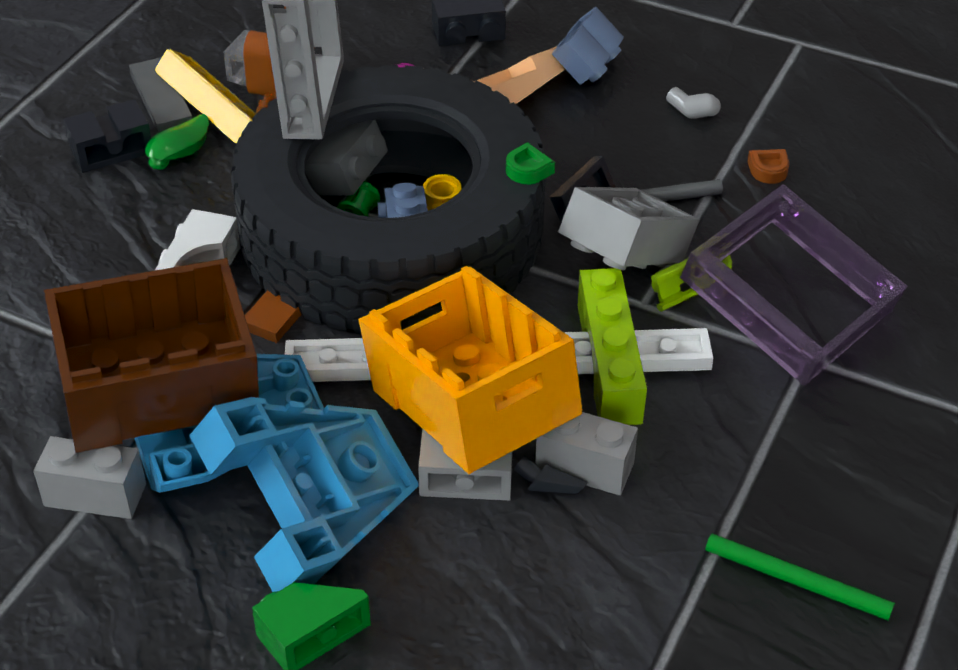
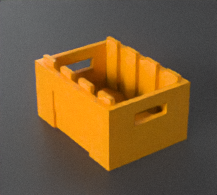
M465 266L461 268V271L379 310L369 311L368 315L358 319L373 391L395 410L400 408L439 442L443 447V452L468 474L582 414L574 339L472 267ZM441 302V312L403 330L401 329V320Z

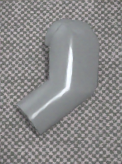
M674 87L666 96L667 102L690 119L715 116L721 108L718 98L709 93L688 96L680 88Z

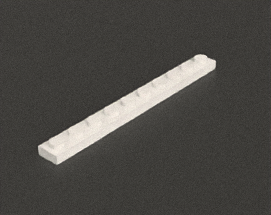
M707 328L634 330L643 372L712 370L713 354ZM564 332L574 339L578 374H593L592 351L588 332ZM362 338L286 340L285 355H301L312 382L371 380Z

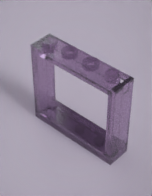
M784 184L693 250L680 276L686 284L803 386L894 309L908 287ZM772 222L872 305L823 348L721 262Z

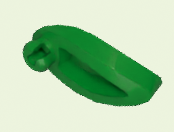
M200 114L154 135L148 141L145 148V154L150 157L148 161L149 166L153 169L163 170L167 168L170 159L186 157L198 151L205 143L208 135V117L205 114Z

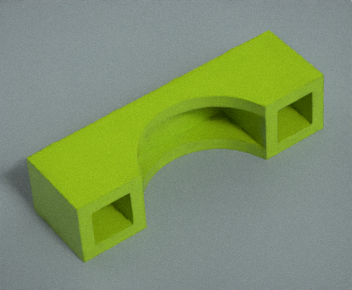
M616 268L580 270L577 306L582 332H588L590 338L594 375V399L598 417L627 425L643 424L647 386L622 271Z

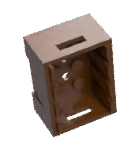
M227 258L44 290L75 453L123 444L122 440L195 426L203 420L215 405L249 397L259 398L257 355Z

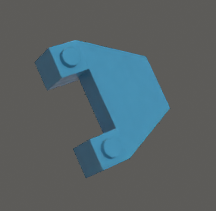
M249 397L213 406L189 435L210 475L248 466L282 529L254 556L272 592L280 591L294 582L315 584L419 486L378 412L372 409L327 405L321 410L305 408L304 402L289 401L286 406L266 404L265 398Z

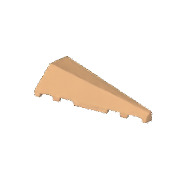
M553 47L532 55L508 69L477 81L491 87L493 92L497 90L509 98L510 103L514 102L517 104L560 74L565 68L552 55L556 48Z

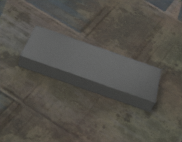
M162 57L129 65L130 75L158 133L192 119V114L183 96L155 71Z

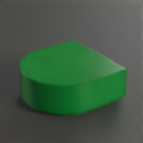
M527 142L507 155L505 171L511 180L520 184L531 185L554 174L556 162Z

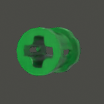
M364 181L354 195H346V200L339 203L337 208L349 213L369 217L368 213L380 202V194L375 187Z

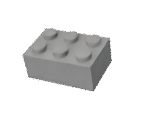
M575 187L558 233L572 239L570 244L574 248L588 253L596 252L604 256L603 262L608 266L619 270H626L627 266L645 269L647 265L665 267L666 264L684 261L700 219L637 188Z

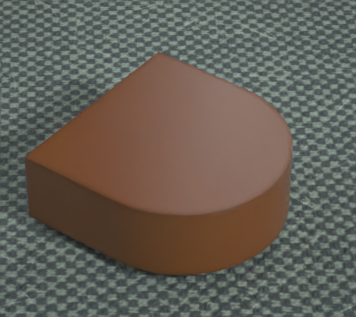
M786 149L749 151L747 161L750 172L756 180L775 184L787 178L790 162Z

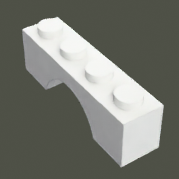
M192 209L185 222L177 227L175 238L169 248L164 249L161 253L159 264L155 270L224 258L228 259L230 266L240 249L237 218Z

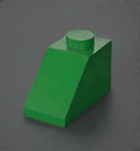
M294 582L280 591L266 595L260 603L252 607L256 636L283 670L301 669L371 625L369 596L362 589Z

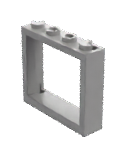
M262 0L283 139H323L344 62L337 0ZM273 5H283L286 9L273 8ZM314 47H322V54H315Z

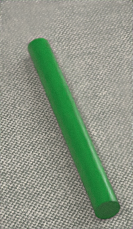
M711 533L705 549L707 552L889 621L895 602Z

